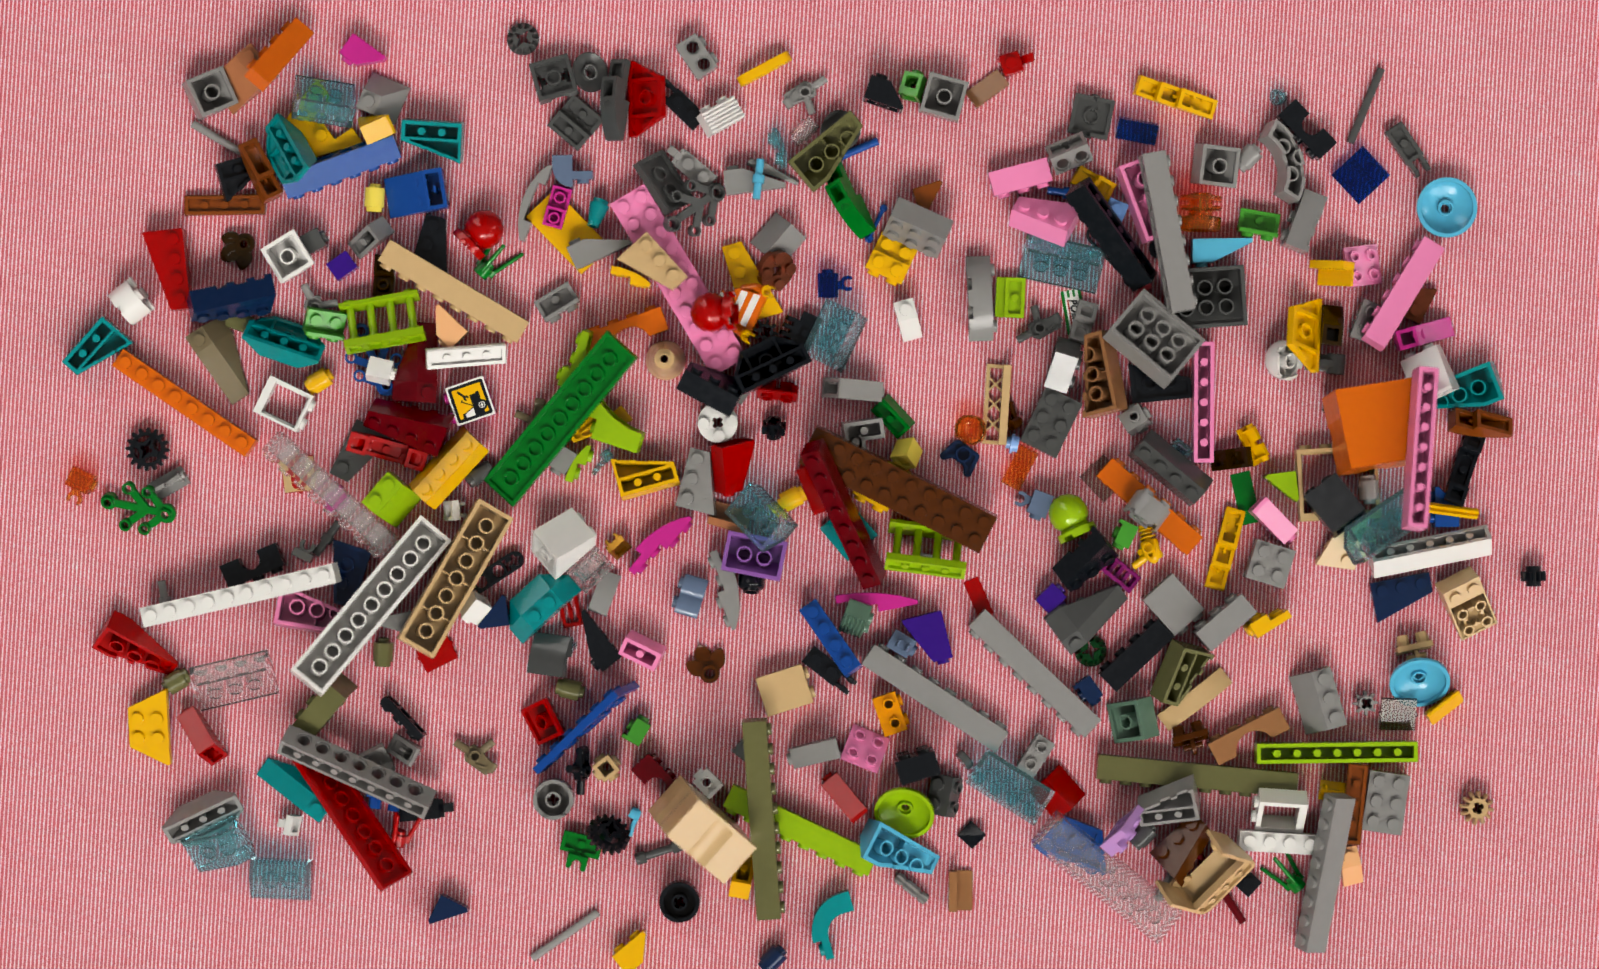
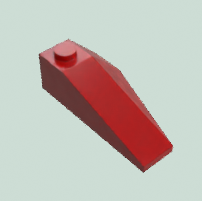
M116 610L109 616L92 645L93 649L108 657L116 659L118 656L128 659L127 663L134 664L138 662L145 664L147 669L167 675L172 673L179 663L134 620Z

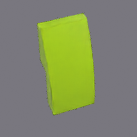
M587 445L576 456L567 472L565 481L573 483L574 479L578 480L581 468H578V464L587 465V462L591 463L594 451L591 450L592 446Z

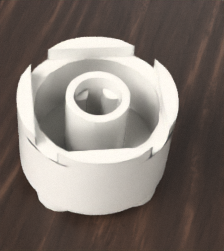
M129 277L115 288L108 297L113 305L121 311L120 314L131 325H135L156 307L149 299H146L149 297L142 287L138 289L137 283L133 278Z
M707 405L699 414V431L704 438L711 442H725L731 439L737 431L738 418L734 410L730 417ZM721 417L723 419L721 421L723 426L714 428L713 419Z

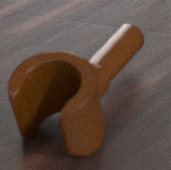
M1010 401L1009 407L1012 419L1008 420V428L1014 430L1023 424V420L1017 416L1014 403Z

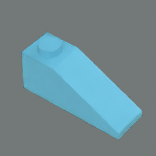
M1253 238L1191 239V264H1196V267H1208V264L1253 242Z

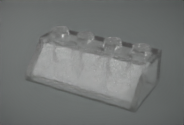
M268 650L189 668L190 685L201 711L279 693L273 663Z

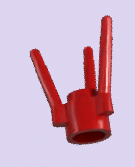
M394 812L390 838L397 848H404L405 843L410 844L411 837L422 819L418 817L410 832L406 835L404 829L398 828L400 816L398 812Z

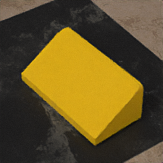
M1452 690L1425 711V717L1434 725L1463 702L1461 693L1458 690Z

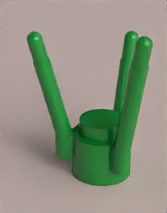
M502 244L489 260L485 258L491 248L484 251L486 256L481 261L478 260L475 263L477 266L474 268V271L484 280L488 277L492 279L498 272L524 256V253L518 254L493 270L494 265L492 262L505 248V245Z
M1290 854L1285 855L1295 872L1292 874L1276 857L1273 858L1287 876L1285 879L1287 883L1264 867L1260 868L1266 875L1282 885L1287 891L1291 890L1294 894L1298 893L1306 885L1303 880L1304 876L1298 870Z

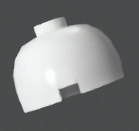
M1279 340L1268 348L1265 355V365L1268 372L1275 378L1291 381L1298 376L1296 373L1298 369H1302L1303 363L1287 347V340Z

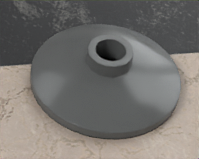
M586 52L580 54L575 59L572 67V74L576 84L586 92L601 90L602 77L608 76L605 62L595 53Z

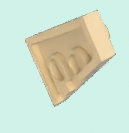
M1368 515L1364 516L1338 537L1334 538L1332 536L1326 542L1321 555L1316 558L1315 564L1355 570Z

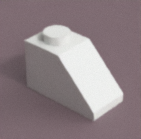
M913 297L893 303L903 342L923 337Z

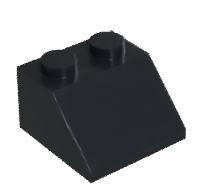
M876 73V76L871 75L863 102L901 114L903 105L891 81L887 80L888 77L880 73Z

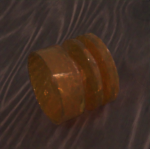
M1201 192L1180 195L1181 202L1189 203V205H1180V210L1189 211L1188 215L1181 216V231H1221V217L1212 216V212L1222 210L1221 206L1213 205V203L1222 202L1221 196Z

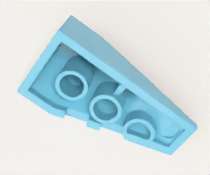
M868 818L860 834L861 858L875 866L932 874L940 858L939 855L874 819Z

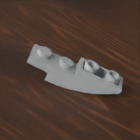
M718 550L710 552L711 557H708L711 568H716L718 575L715 578L718 586L724 587V590L717 592L718 597L715 599L719 609L723 608L726 615L723 616L727 628L731 626L732 630L737 627L740 609L738 583L735 573L721 570L722 560Z

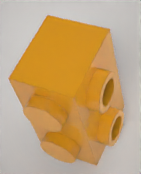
M891 691L872 698L885 737L908 730L906 725L910 724L907 714H902L900 706L903 705L900 693L896 694L895 691Z

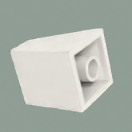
M1430 343L1422 347L1423 351L1417 354L1415 351L1404 356L1405 360L1400 361L1406 378H1412V370L1418 366L1439 368L1437 399L1460 389L1443 349L1439 344L1434 345Z
M571 507L533 530L532 553L556 580L595 546L596 533L591 526L588 527L584 522L583 516Z

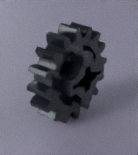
M148 427L146 432L143 429H139V434L132 433L134 439H128L127 442L131 445L130 447H125L126 450H130L127 458H133L131 464L138 463L137 469H141L144 466L145 471H149L150 466L153 470H157L156 464L163 466L162 459L169 458L165 455V452L170 451L169 448L165 447L169 441H163L165 434L158 435L159 430L157 429L152 433L151 428ZM144 436H149L144 442L138 441ZM157 440L160 443L161 451L157 448ZM150 445L152 452L145 454L144 446ZM135 448L139 451V458L136 456ZM157 457L155 461L146 463L149 458Z
M606 814L602 818L598 815L595 820H591L586 831L588 833L586 838L591 840L590 846L596 845V851L602 849L603 854L609 851L610 855H613L615 851L620 854L621 850H625L628 845L630 830H625L627 824H621L620 818L615 820L614 815H611L610 818Z

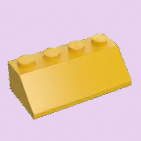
M462 426L443 446L437 458L433 457L424 467L423 472L420 471L408 485L428 506L436 510L485 457L489 450Z

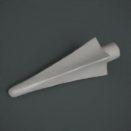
M749 158L747 165L753 167L752 171L755 172L756 160ZM764 161L763 174L795 185L799 184V181L787 176Z

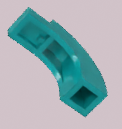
M848 889L837 892L824 900L813 918V943L822 942L818 946L821 956H826V960L834 958L828 936L830 923L835 917L854 911Z

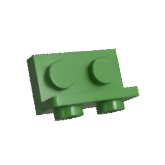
M307 306L302 330L311 339H319L320 337L326 338L330 342L343 341L345 339L343 332L347 313Z

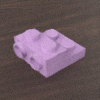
M1140 805L1134 807L1116 822L1100 847L1111 857L1117 852L1121 854L1128 847L1127 841L1133 839L1137 834L1135 829L1142 819L1140 815L1144 809Z

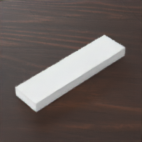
M504 342L425 348L427 370L506 364V344Z

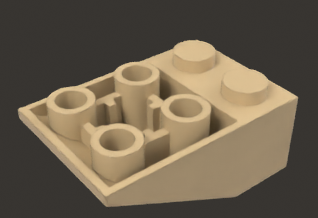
M1471 566L1435 583L1439 597L1462 641L1498 623L1481 580Z

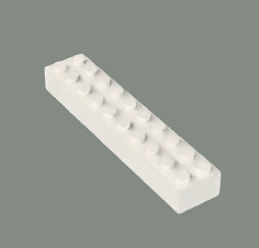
M420 515L295 663L290 672L317 695L322 697L449 546L452 540Z

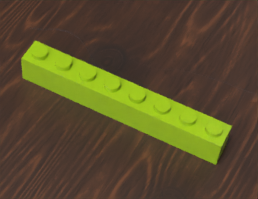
M1415 740L1254 742V763L1418 762V742Z
M733 783L723 807L726 808L725 812L736 816L737 813L744 816L743 820L749 823L747 789ZM778 805V814H775V822H779V837L787 842H790L792 839L798 842V847L806 851L809 848L817 851L815 855L825 860L829 857L835 860L834 864L841 868L848 866L853 869L852 873L860 877L863 874L869 875L873 864L861 858L859 843Z

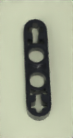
M513 551L487 567L481 576L487 579V585L484 588L476 585L474 588L481 594L521 568L524 564V556L518 551ZM512 555L515 557L519 556V565H510L509 568L512 570L508 572L506 565L502 561L506 560V563L512 560ZM497 565L502 566L504 569V574L501 577H496L493 574V568Z

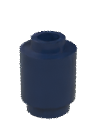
M773 944L760 957L758 965L762 969H778L787 959L785 955L787 951L781 945L775 946Z

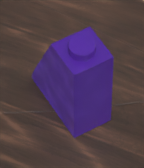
M941 610L902 620V624L933 662H937L938 665L949 662V658L953 656Z

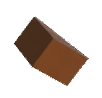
M939 180L912 189L915 203L929 210L943 182Z

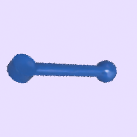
M885 204L880 206V212L874 223L876 228L883 213L887 211ZM874 232L865 237L866 242L871 243L873 241Z

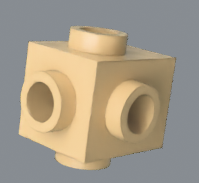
M602 753L593 760L595 764L592 766L594 769L592 773L598 781L602 779L603 782L607 780L612 782L620 775L618 772L621 770L619 767L621 762L615 755L611 756L609 753L604 755ZM605 763H609L611 769L606 771L604 770L603 765Z

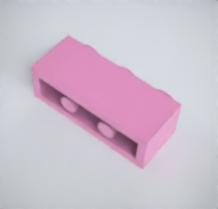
M1047 157L988 172L987 174L993 197L998 196L999 199L1010 197V193L1016 191L1018 194L1030 192L1029 188L1037 186V189L1046 188L1053 181Z

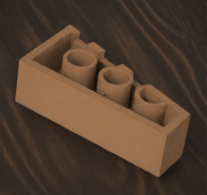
M1106 330L1084 335L1085 372H1083V380H1085V392H1083V401H1085L1084 411H1082V418H1097L1128 409L1117 350L1102 338L1106 334Z

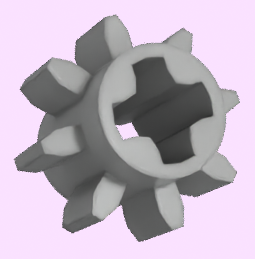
M1363 690V695L1355 694L1357 701L1352 704L1357 705V713L1364 710V715L1367 716L1368 711L1375 712L1373 707L1378 702L1372 699L1375 695L1374 693L1367 696V692ZM1362 699H1369L1367 702L1369 704L1368 707H1362Z

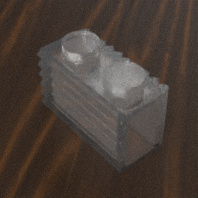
M595 545L578 562L571 566L567 574L587 594L615 565Z

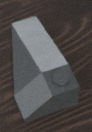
M1116 583L1096 591L1094 595L1089 597H1080L1071 604L1059 605L1043 618L1061 644L1072 655L1091 640L1128 598Z

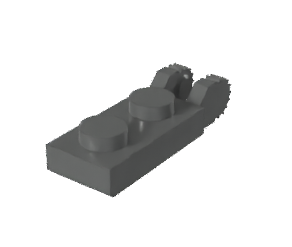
M1402 121L1384 132L1404 164L1408 166L1415 178L1420 176L1418 169L1413 164V161L1417 158L1423 169L1426 171L1430 170L1423 152Z

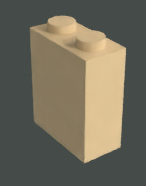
M800 663L755 678L767 717L814 702L813 698L816 695L813 685L808 686L806 680L810 678L807 667H802Z

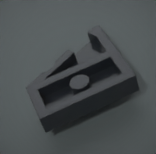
M241 157L214 164L224 201H230L250 181Z

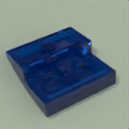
M1362 146L1332 176L1360 204L1390 174Z

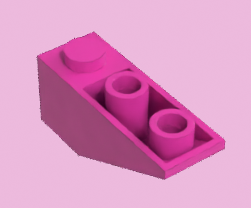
M1449 316L1395 331L1393 340L1396 351H1401L1455 336Z

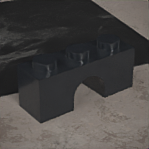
M1295 99L1276 118L1293 134L1296 144H1302L1306 149L1304 151L1310 159L1313 160L1315 158L1318 161L1337 142L1324 128L1315 135H1309L1303 130L1302 122L1309 112Z
M273 543L257 550L260 561L259 565L253 570L247 569L243 565L241 558L219 566L227 586L232 587L245 584V582L252 579L253 581L262 580L265 578L264 574L271 572L273 575L283 571L282 567L287 564L278 543Z

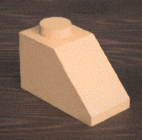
M437 304L436 335L440 338L437 342L443 347L456 346L469 332L440 304Z
M1347 844L1341 871L1343 887L1363 882L1362 865L1357 845Z

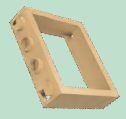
M1319 444L1317 449H1311V445H1299V450H1294L1299 500L1297 501L1298 522L1320 521L1314 513H1305L1302 455L1333 454L1331 444ZM1378 468L1369 470V475H1376L1379 487ZM1380 495L1379 499L1375 500L1376 504H1371V510H1366L1367 518L1381 517Z

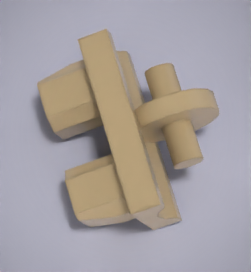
M1425 630L1414 634L1416 639L1414 644H1409L1408 635L1398 636L1396 638V656L1412 653V655L1406 656V660L1426 658V652L1419 653L1418 651L1432 648L1434 646L1433 640H1429Z

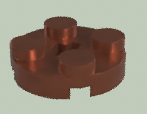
M769 251L758 262L757 270H759V276H757V280L762 285H770L775 287L776 291H781L796 272V265L793 263L791 256L784 251ZM774 267H777L778 270H777V272L774 274L773 268H774Z

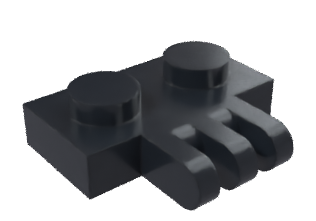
M805 311L800 320L787 315L785 319L792 321V324L789 325L784 322L782 326L788 328L789 331L780 330L779 334L791 338L792 341L803 343L808 352L822 319Z

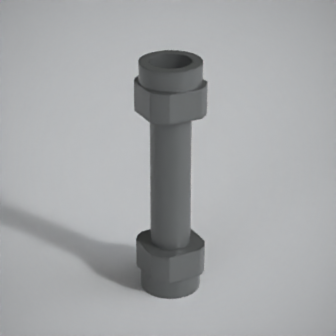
M671 841L669 845L647 852L643 850L635 853L634 856L637 865L647 863L649 859L670 852L675 854L683 851V849Z

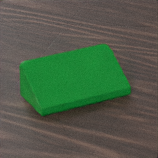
M889 394L882 399V402H879L871 409L876 417L883 418L884 425L897 439L915 424V421Z

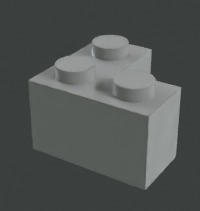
M882 417L840 422L842 437L867 449V440L885 438Z

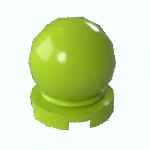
M1063 494L1055 498L1051 503L1049 518L1054 528L1061 531V535L1057 537L1060 544L1074 540L1090 531L1093 526L1096 527L1094 521L1089 522L1087 520V505L1080 497L1072 494Z

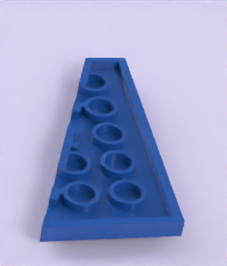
M633 681L622 687L618 685L614 689L608 690L603 695L605 699L600 703L596 702L589 709L590 713L583 715L576 721L578 725L574 729L571 727L563 734L564 739L561 742L556 741L550 746L549 749L551 751L547 755L544 753L536 760L538 764L533 770L537 774L546 771L564 755V749L568 750L579 741L577 737L580 738L585 733L590 732L612 712V707L615 708L626 699L624 695L636 691L640 686Z

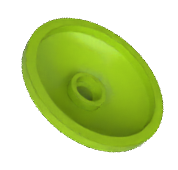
M897 787L887 790L878 798L874 809V816L877 821L886 824L910 839L925 834L931 828L935 815L934 807L928 797L920 791L908 787Z

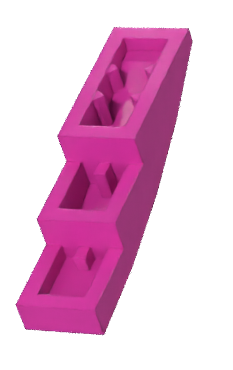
M855 592L835 595L836 604L847 602L851 598L868 605L877 604L879 612L918 604L917 599L878 592Z

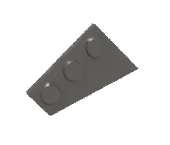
M356 419L351 431L392 439L363 426L364 422ZM350 433L330 471V474L346 482H349L373 457L345 450Z

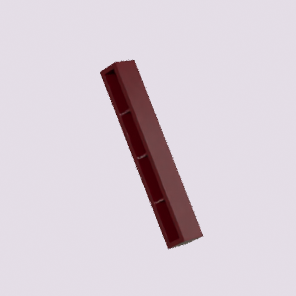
M824 439L805 443L800 457L863 589L882 585L886 570H884L879 555Z

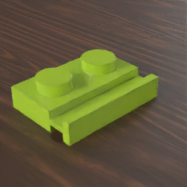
M996 277L995 317L1024 319L1026 278Z

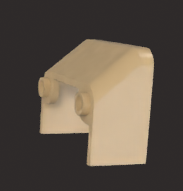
M1208 829L1206 833L1211 839L1210 846L1214 851L1190 875H1186L1183 886L1181 887L1173 878L1170 883L1156 880L1155 884L1170 907L1202 915L1211 911L1255 867V862L1228 835Z

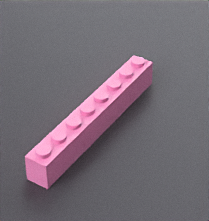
M1418 366L1412 370L1401 530L1421 532L1428 528L1439 368Z

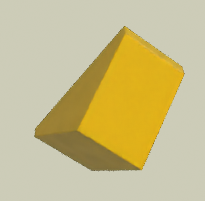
M388 114L359 117L357 119L367 145L396 132Z

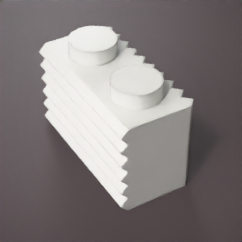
M725 95L716 100L717 104L713 107L708 104L699 110L700 114L696 119L708 138L745 117L735 96L727 98Z

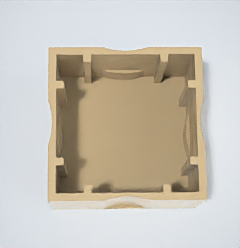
M681 775L648 810L669 839L723 884L729 880L756 850V846L740 826Z

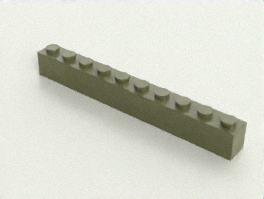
M767 717L748 718L742 721L750 837L752 843L756 846V850L752 853L757 920L781 919L782 913H785V901H781V893H784V883L779 878V874L782 873V861H778V854H781V843L777 842L776 834L780 832L779 822H775V814H778V804L773 799V795L777 793L776 782H772V775H775V764L771 763L770 755L774 754L773 743H769V735H772V724L768 723Z
M1098 753L1095 778L1100 779L1099 783L1111 784V781L1114 780L1120 781V785L1131 786L1132 782L1139 783L1140 787H1151V784H1157L1159 787L1194 774L1196 787L1199 788V792L1211 793V790H1219V794L1223 795L1239 792V796L1251 797V793L1258 794L1259 788L1297 790L1299 773Z

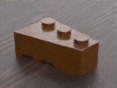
M1201 819L1182 822L1150 852L1181 887L1189 870L1193 869V863L1199 854L1201 855L1210 840L1206 833L1210 828Z

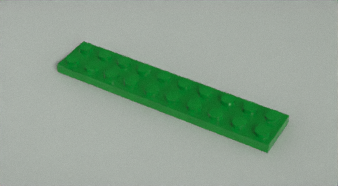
M606 331L491 470L484 481L512 507L516 506L638 357L610 331Z

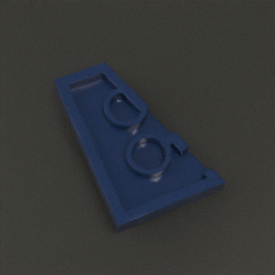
M333 539V563L338 562L342 582L333 584L334 603L344 606L362 585L372 552Z

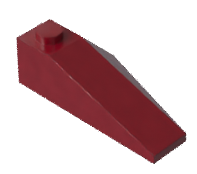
M417 322V325L424 327L427 341L408 344L400 361L396 378L392 382L391 400L436 403L437 369H426L425 348H437L436 323Z

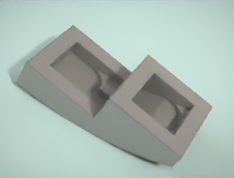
M1079 299L1068 337L1069 340L1084 345V335L1092 331L1099 304Z
M602 569L588 607L589 611L607 617L621 579L620 575Z

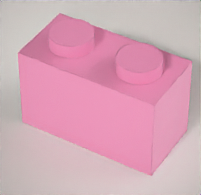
M631 629L625 637L618 654L655 671L667 647Z

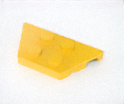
M1321 298L1288 307L1286 345L1311 373L1319 372Z
M165 688L128 707L129 742L131 748L166 765H171L168 689Z

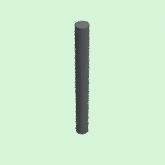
M1378 67L1347 139V142L1350 144H1354L1384 74V69Z

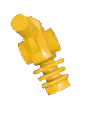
M1141 525L1138 526V532L1142 533L1139 535L1142 537L1139 540L1143 542L1140 543L1141 549L1137 551L1139 558L1131 563L1134 569L1139 568L1147 561L1156 564L1163 557L1157 538H1154L1156 535L1150 531L1153 529L1150 526L1147 529Z

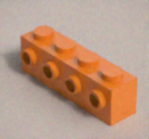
M297 17L291 23L287 21L280 29L282 33L280 35L276 33L269 41L271 46L269 48L264 46L258 53L260 58L258 60L253 59L246 67L249 71L245 74V77L262 92L314 34Z

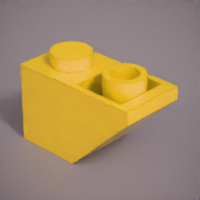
M637 929L629 936L630 941L625 945L620 943L613 949L615 953L612 957L622 969H636L643 963L646 931L644 929L640 932Z

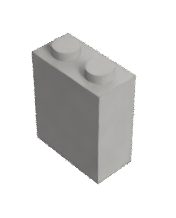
M1170 573L1141 599L1174 636L1177 634L1181 636L1188 630L1187 625L1192 620L1194 623L1203 616L1202 611L1205 610L1173 573Z

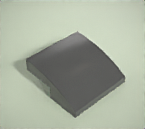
M578 95L570 97L547 126L574 149L579 151L602 124L601 114Z
M536 632L529 654L527 673L561 678L566 677L567 658L572 656L573 637Z

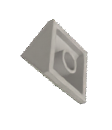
M776 212L750 243L763 254L769 251L782 250L792 256L806 240V237Z

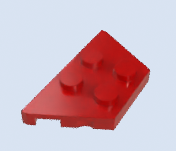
M630 60L628 76V101L630 102L628 109L629 138H636L666 117L665 76L636 61Z

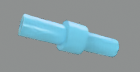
M756 159L755 174L752 177V183H754L752 199L760 200L761 188L765 179V175H763L764 159Z

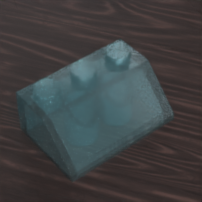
M295 75L291 103L292 119L339 127H352L356 113L355 84Z
M826 299L804 344L810 358L842 373L868 319L849 308Z
M751 482L748 483L725 511L727 516L761 552H765L785 541L798 526L762 486Z
M259 857L250 859L249 883L251 898L312 900L313 860Z

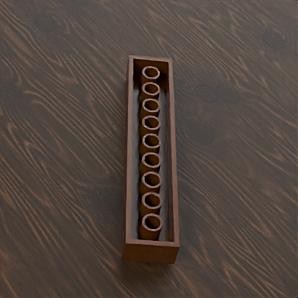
M817 424L808 442L824 439L846 487L980 553L997 520V514ZM800 457L799 463L802 464V465H804V463H803V461H802V459H801V457Z

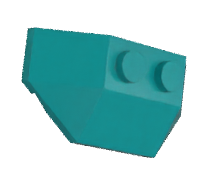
M277 113L265 127L267 133V158L282 184L299 182L317 158L303 133L281 114Z
M277 316L249 320L242 335V338L260 356L295 368L318 364L325 350V345L321 342L320 338L311 339L304 334L302 330L303 325Z
M538 574L510 600V630L524 644L579 594L582 589L569 575H561L555 580L551 574Z

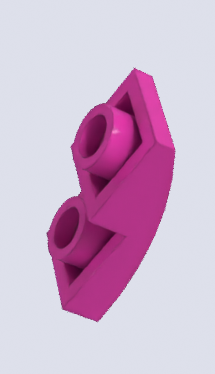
M553 184L543 225L562 230L573 192L572 188Z

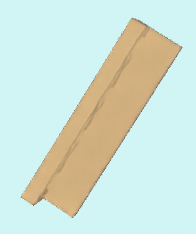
M986 365L981 444H1007L1012 365ZM991 368L1002 369V378L996 383L990 377ZM991 381L994 385L989 388ZM996 386L1001 392V396L994 403L989 397V391ZM988 401H990V402L992 403V405H991L989 408H988ZM999 401H1000V409H999L998 406L996 405ZM993 406L999 411V418L994 422L988 418V411ZM987 420H988V421L990 422V424H991L988 428H987ZM999 421V427L997 428L995 424ZM992 426L998 432V441L986 440V431Z

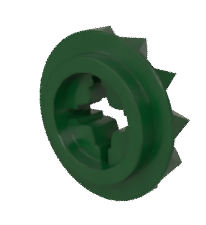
M1096 635L1089 641L1092 648H1099V650L1093 652V659L1090 654H1082V652L1088 649V643L1075 652L1077 660L1085 666H1096L1102 663L1106 656V645Z

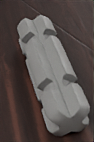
M898 873L894 881L899 886L902 885V888L914 898L916 897L921 904L926 903L929 895L924 891L922 892L921 888L911 880H907L905 875Z

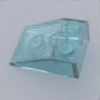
M236 815L181 840L182 845L199 872L236 866L256 857L254 845Z

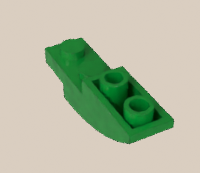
M840 162L827 181L828 185L825 186V189L846 224L859 239H863L877 229L861 194L856 195L843 164Z

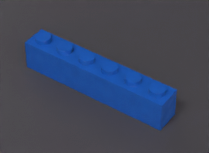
M394 134L369 145L364 141L317 158L299 182L282 185L288 199H299L305 196L304 193L309 191L315 193L322 190L323 186L331 184V186L337 185L342 182V179L350 177V179L356 178L361 175V172L366 170L369 172L375 171L380 168V165L385 163L388 165L394 164L399 161V158H402Z

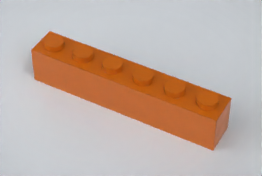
M1110 458L1095 475L1126 504L1137 489L1143 490L1147 488L1154 494L1156 493L1150 485L1144 486L1139 482L1141 478L1134 471L1129 473L1125 469L1126 464L1119 458H1116V460ZM1153 496L1158 501L1163 500L1171 506V504L1163 497L1159 499L1157 496ZM1169 509L1170 514L1158 529V532L1184 555H1188L1203 538L1200 535L1202 531L1194 524L1189 526L1185 522L1186 517L1178 510L1175 513Z

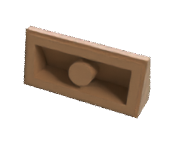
M997 69L966 91V95L977 109L1008 87L1009 83Z

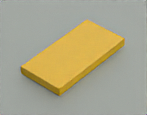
M550 193L526 218L575 267L566 248L570 246L569 242L577 238L583 240L602 239V237L587 225V222L570 204L562 230L543 225ZM592 263V264H590V265H588V266H586V267H584V268H582V269H580V270H578V271H579L581 274H583V273H584L591 265H593L594 263Z

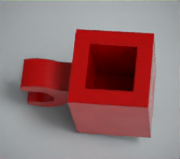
M1014 51L998 57V63L1004 78L1023 72V65L1035 60L1033 52L1020 57L1019 52Z

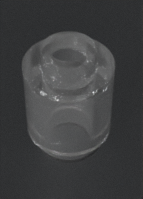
M807 116L790 132L792 135L790 139L797 146L801 144L805 146L817 133L819 126Z

